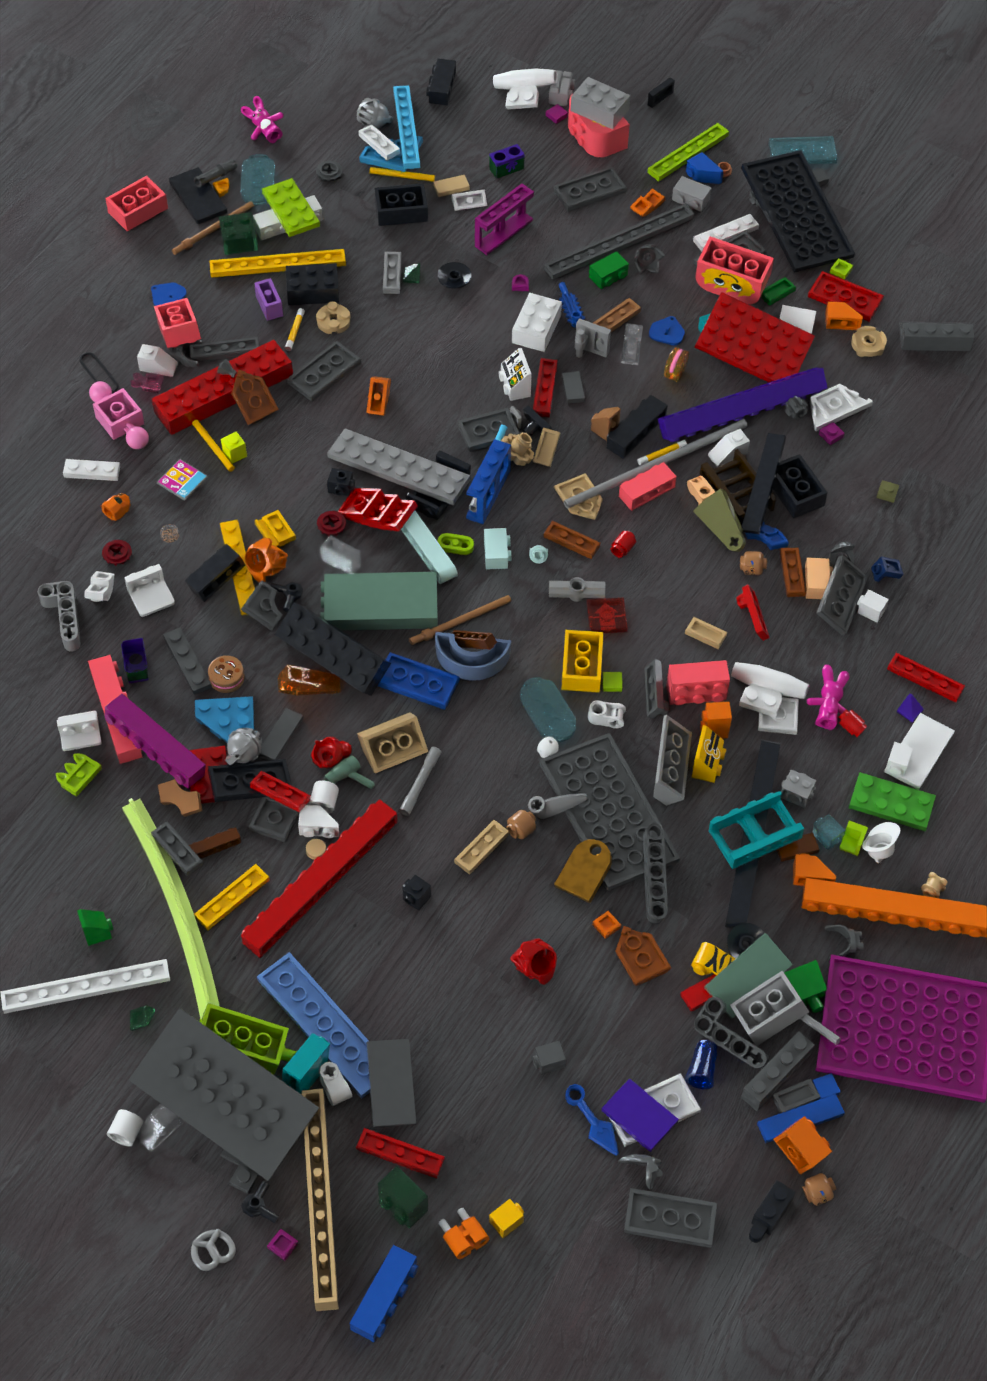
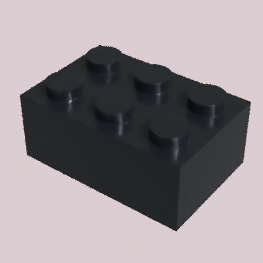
M424 183L374 188L378 226L428 222V205Z
M337 263L286 266L288 305L339 303Z
M800 454L779 463L773 490L793 519L825 506L828 492Z

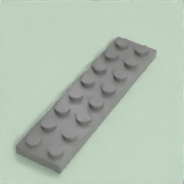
M348 429L343 430L327 452L328 458L451 505L455 504L470 481V475Z

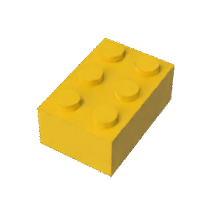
M565 630L561 690L600 692L603 632Z

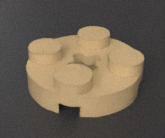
M329 302L328 305L320 308L316 314L318 328L327 334H332V332L342 333L350 326V311L336 302Z
M873 326L858 328L851 340L852 347L859 357L880 356L883 354L887 343L884 332L877 331Z

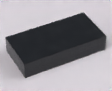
M670 77L648 93L647 105L653 108L674 93L675 80Z

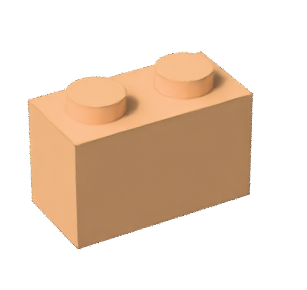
M807 558L805 564L806 599H822L833 571V566H830L829 559Z

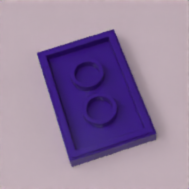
M630 1078L601 1110L650 1152L679 1121L676 1116Z

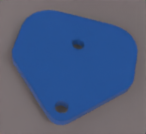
M174 282L151 287L155 306L184 299L187 294L183 286Z
M674 316L652 323L649 330V337L652 340L670 345L680 344L685 334L684 329Z

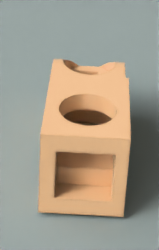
M703 476L687 481L688 490L699 503L698 506L707 497L715 493Z

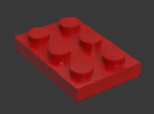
M225 745L189 750L206 764L205 776L190 787L191 792L197 791L200 793L201 804L214 802L208 766L228 765L225 761L227 757Z

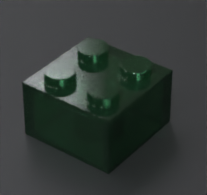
M252 212L219 216L225 255L258 250Z
M398 1166L378 1183L380 1205L385 1210L390 1209L395 1214L394 1218L400 1225L403 1226L405 1224L410 1229L428 1212V1196Z

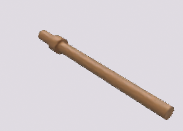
M251 201L190 239L186 238L181 241L180 245L172 249L173 254L177 255L183 250L190 249L199 240L253 208L254 204Z
M509 595L504 596L432 629L427 628L421 631L420 634L409 638V642L411 645H414L423 640L428 641L435 636L436 632H444L511 602V598Z

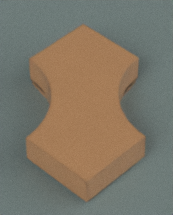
M175 779L158 785L160 801L163 805L173 804L178 806L184 817L202 811L199 792L184 791Z

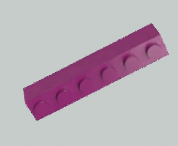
M120 694L105 706V720L110 725H114L119 729V732L124 737L127 736L135 747L141 748L149 759L155 760L164 772H169L178 784L184 785L189 789L205 776L206 764L124 694Z

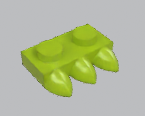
M80 753L73 754L77 765L74 763L64 764L69 774L56 773V778L61 787L76 797L102 769L99 763Z

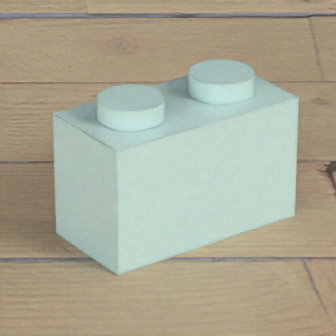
M506 528L484 529L486 569H508V561H511L512 557L511 550L507 548V546H510V535L506 534Z

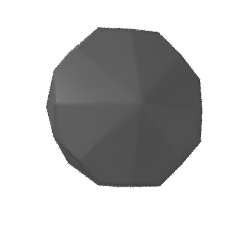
M225 359L219 364L217 373L230 375L234 378L237 371L232 368L229 360Z

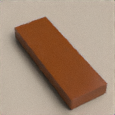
M554 521L550 523L543 535L544 538L590 559L594 557L601 544Z
M780 548L787 597H803L806 595L799 548Z

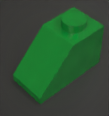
M84 909L77 910L88 946L112 938L110 933L111 930H114L110 918L106 919L104 912Z

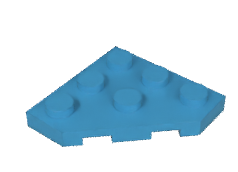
M416 136L419 150L423 143V137ZM389 139L400 148V154L389 160L382 157L371 146L365 147L359 157L361 163L402 172L407 170L403 166L400 139Z
M253 696L195 700L196 721L209 728L210 732L220 740L223 739L228 743L229 735L234 730L239 728L254 729Z

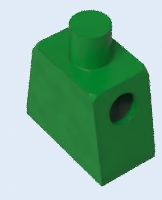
M817 960L784 973L805 1006L809 1005L813 1013L824 1009L821 999L825 997L827 988Z

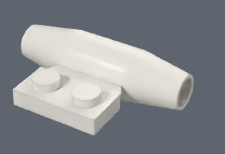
M549 69L512 70L494 75L493 85L496 89L510 90L507 92L505 106L507 110L538 107L539 92L537 88L557 83L556 70Z
M736 662L731 677L749 685L743 692L739 706L773 717L777 716L782 704V696L805 699L809 689V684L789 674L760 665Z

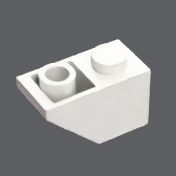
M306 805L300 811L299 835L305 837H339V824L321 806Z

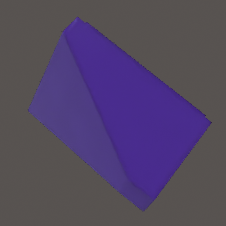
M909 694L897 712L913 722L923 712L924 708L912 694Z

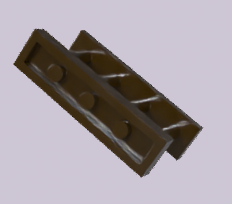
M736 449L733 461L717 468H711L708 462L701 464L700 476H703L715 492L719 489L727 492L742 525L748 505L742 507L736 500L751 494L757 473L748 463L746 456L739 449ZM735 467H738L742 472L725 481L720 480L717 476ZM745 479L751 484L750 487L734 494L730 493L727 487ZM771 492L767 507L770 511H774L776 496Z

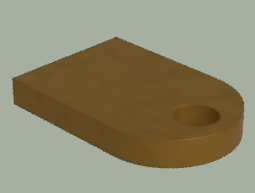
M595 839L579 843L556 880L555 887L591 903L612 864V856L608 847L603 842ZM600 847L601 852L598 855H592L591 851L593 848Z

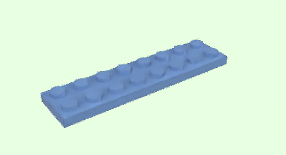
M290 952L259 974L257 980L308 1038L314 1033L325 1038L330 1043L328 1061L338 1066L343 1078L361 1098L365 1097L370 1093L366 1042L369 1040Z

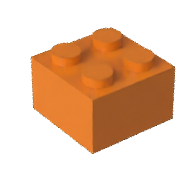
M805 1116L773 1139L800 1174L813 1168L832 1152L828 1141L817 1133L814 1123Z

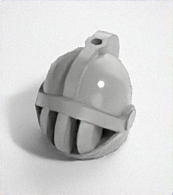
M365 98L357 110V120L364 127L372 124L378 129L393 120V117L389 115L387 107L375 98Z
M252 728L234 730L229 735L227 743L228 756L225 761L231 765L234 762L248 763L256 760L261 753L262 737H259L260 733Z

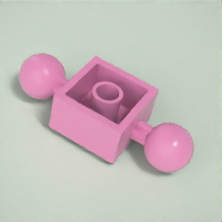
M98 381L92 384L89 395L95 402L93 403L95 417L112 439L115 440L126 434V442L131 448H144L149 441V435L144 428L140 427L144 425L142 410L124 388L112 394V389L106 382Z

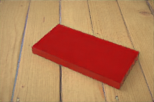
M822 271L808 292L807 297L826 305L828 302H845L862 315L864 320L870 322L883 301L884 295Z

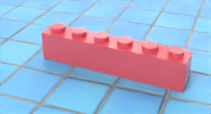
M111 655L88 661L104 715L105 706L120 694H124L128 698L126 691L122 692L121 688L124 687L121 676L117 677L116 673L119 672L116 661L112 662ZM107 722L119 763L122 764L143 758L142 749L135 747L127 736L124 737L119 732V729Z

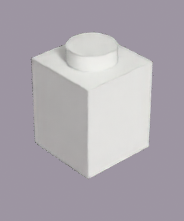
M868 590L865 596L861 595L857 602V605H859L857 613L878 623L886 610L889 599Z
M894 742L885 771L894 775L904 776L913 747Z

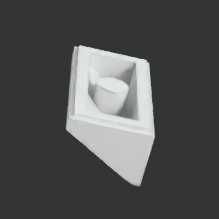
M485 189L452 194L451 196L455 211L487 206Z

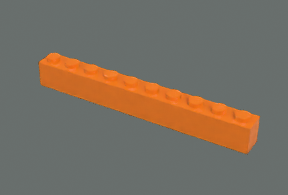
M806 878L801 908L811 912L822 911L830 915L841 914L847 915L850 918L860 917L870 921L879 920L894 925L904 924L913 928H928L932 931L943 930L949 931L952 934L962 933L972 937H987V906L812 878Z

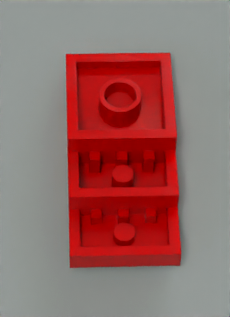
M354 488L337 512L341 513L345 519L383 530L400 531L418 505L414 500H401L398 495L384 494L381 489Z

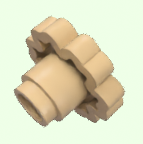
M527 433L509 434L502 438V442L511 444V461H514L516 465L525 466L526 463L529 464L534 458V452L531 450L532 438Z

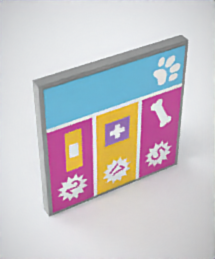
M179 459L157 481V484L185 501L208 476Z

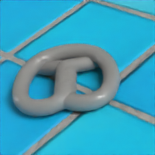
M220 1229L209 1230L200 1234L193 1241L191 1247L193 1262L203 1271L213 1270L219 1263L229 1262L236 1253L233 1240ZM218 1237L223 1239L229 1247V1253L226 1256H221L215 1246ZM198 1247L207 1248L213 1260L211 1263L204 1264L200 1260Z

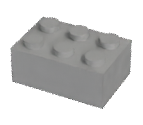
M587 77L571 96L570 111L610 129H614L629 111L630 95Z

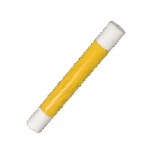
M302 308L298 309L285 345V350L291 351L305 312Z
M682 440L637 459V462L641 466L687 445L685 440Z

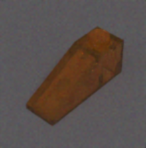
M287 664L278 675V691L296 696L339 693L340 677L327 672Z

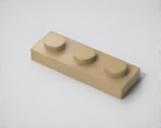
M493 820L454 859V863L470 875L509 835V831Z

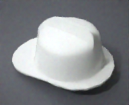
M892 822L877 825L868 834L862 844V848L868 851L869 856L875 859L876 863H880L883 859L893 855L895 842L900 834V827Z

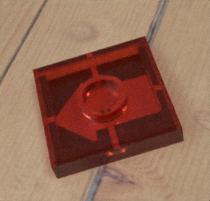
M624 597L587 599L590 631L603 633L627 632Z

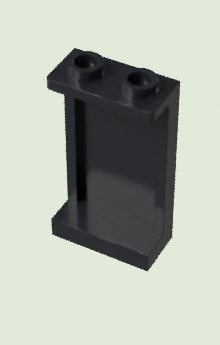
M441 450L436 454V463L471 476L470 464ZM415 490L412 494L408 493L406 495V500H414L418 505L415 510L436 520L440 518L449 506V503Z

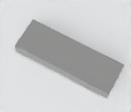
M385 252L383 293L400 294L401 252Z

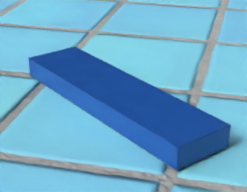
M834 1094L758 1121L757 1125L765 1143L774 1141L775 1137L804 1116L810 1119L816 1126L844 1116L845 1112L837 1095Z

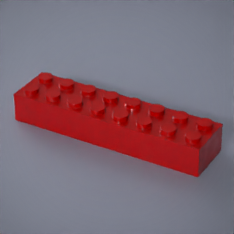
M275 340L267 342L229 361L237 373L238 370H242L254 376L262 377L268 388L293 375L292 361ZM218 367L209 370L152 398L154 413L168 432L173 435L191 426L194 420H204L236 404L231 394L236 376L233 378L230 375L217 373Z

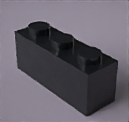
M437 58L436 65H433L432 68L433 76L430 75V87L427 86L426 96H429V103L448 106L456 75V61Z
M225 544L195 572L191 573L185 582L205 602L245 566V563L239 554L229 545Z

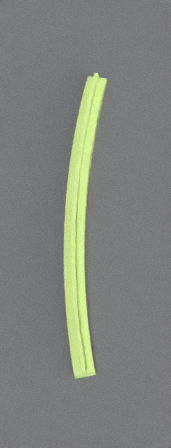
M131 798L128 800L129 804L122 807L151 863L168 903L185 953L197 999L200 1019H202L208 1003L219 1006L204 943L171 857L151 834L152 831L157 829L141 799L133 801Z

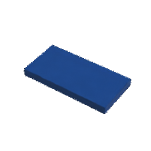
M390 652L386 660L391 665L378 684V687L445 710L460 681V677Z

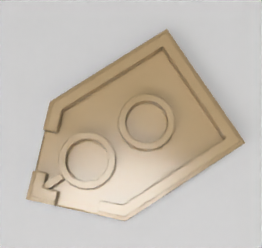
M585 473L555 485L554 489L564 502V500L594 487V485ZM599 494L568 508L571 514L595 520L603 499Z

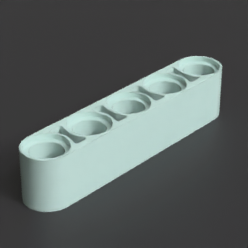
M414 511L402 527V532L429 570L436 572L437 581L440 584L457 577L456 567L420 516Z

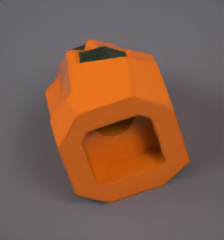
M123 493L112 496L101 505L102 512L108 518L117 521L129 511L130 499L129 496Z

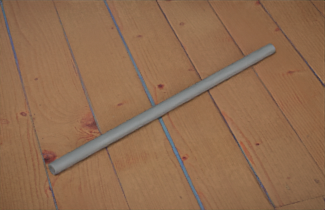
M742 419L570 497L564 500V505L567 509L617 487L625 481L635 478L638 474L650 470L655 465L663 462L667 464L718 441L738 429L742 430L747 427V422Z

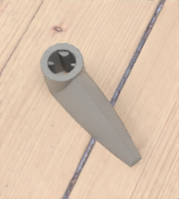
M569 794L545 800L540 796H535L530 799L528 808L538 818L545 819L573 808L588 798L587 794Z

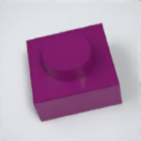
M834 422L819 430V435L829 445L844 438V432Z

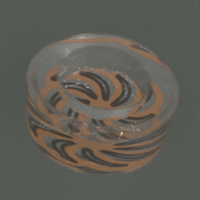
M172 524L163 526L160 530L161 539L167 543L175 542L179 538L178 528Z

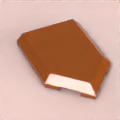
M238 370L231 394L248 425L279 410L262 377Z
M623 926L615 952L635 986L654 979L671 969L670 964L652 934L638 932Z

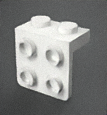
M160 564L150 566L145 570L124 577L127 591L141 617L175 604L174 598L164 581Z

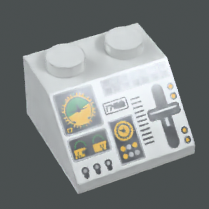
M518 348L501 363V371H499V379L501 382H504L505 395L508 394L510 401L531 397V371L522 348Z

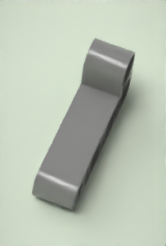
M61 581L39 586L37 592L41 605L45 608L58 607L60 633L64 648L67 651H76L79 649L81 642L77 602L73 584L69 581Z

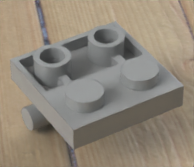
M579 318L576 323V357L581 358L583 350L607 357L610 348L611 330Z

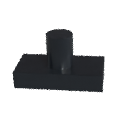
M529 405L523 409L526 419L530 422L522 429L524 433L531 436L537 430L542 433L543 428L552 430L551 426Z

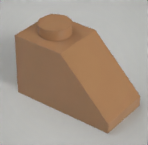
M619 407L606 408L596 413L591 419V431L606 440L609 432L614 431L618 427L621 409Z

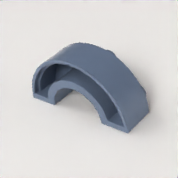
M436 632V656L440 665L448 673L459 676L460 679L483 680L494 676L505 667L511 654V640L496 639L497 643L491 650L483 649L478 652L463 650L457 645L454 634Z

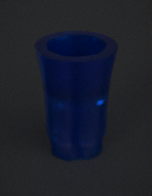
M700 1040L697 1043L690 1067L684 1078L688 1085L697 1089H710L714 1086V1070L718 1048L714 1042Z

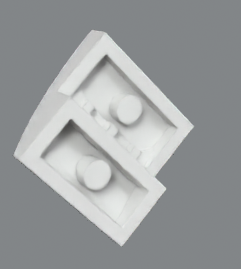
M782 305L780 319L812 334L816 311Z

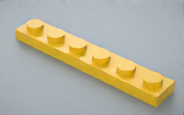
M238 520L220 523L224 544L229 545L239 554L245 563V566L232 577L241 615H245L246 613L241 608L255 590L252 575L245 562L246 551Z

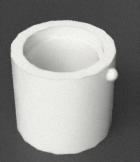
M329 781L315 782L309 805H319L328 814L332 813L335 808L339 788Z
M121 1109L117 1112L107 1132V1136L121 1145L132 1146L144 1122L136 1114Z

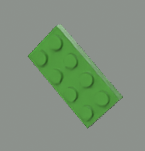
M859 772L849 808L926 831L936 795Z

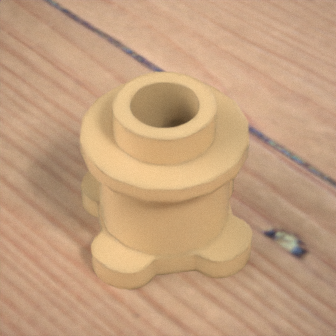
M930 872V878L927 879L926 884L922 885L921 890L924 896L939 898L940 891L946 889L945 886L948 882L945 878Z

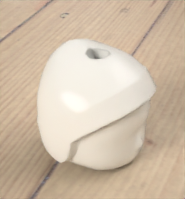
M545 737L537 747V752H539L542 758L556 754L559 751L558 742L553 737Z

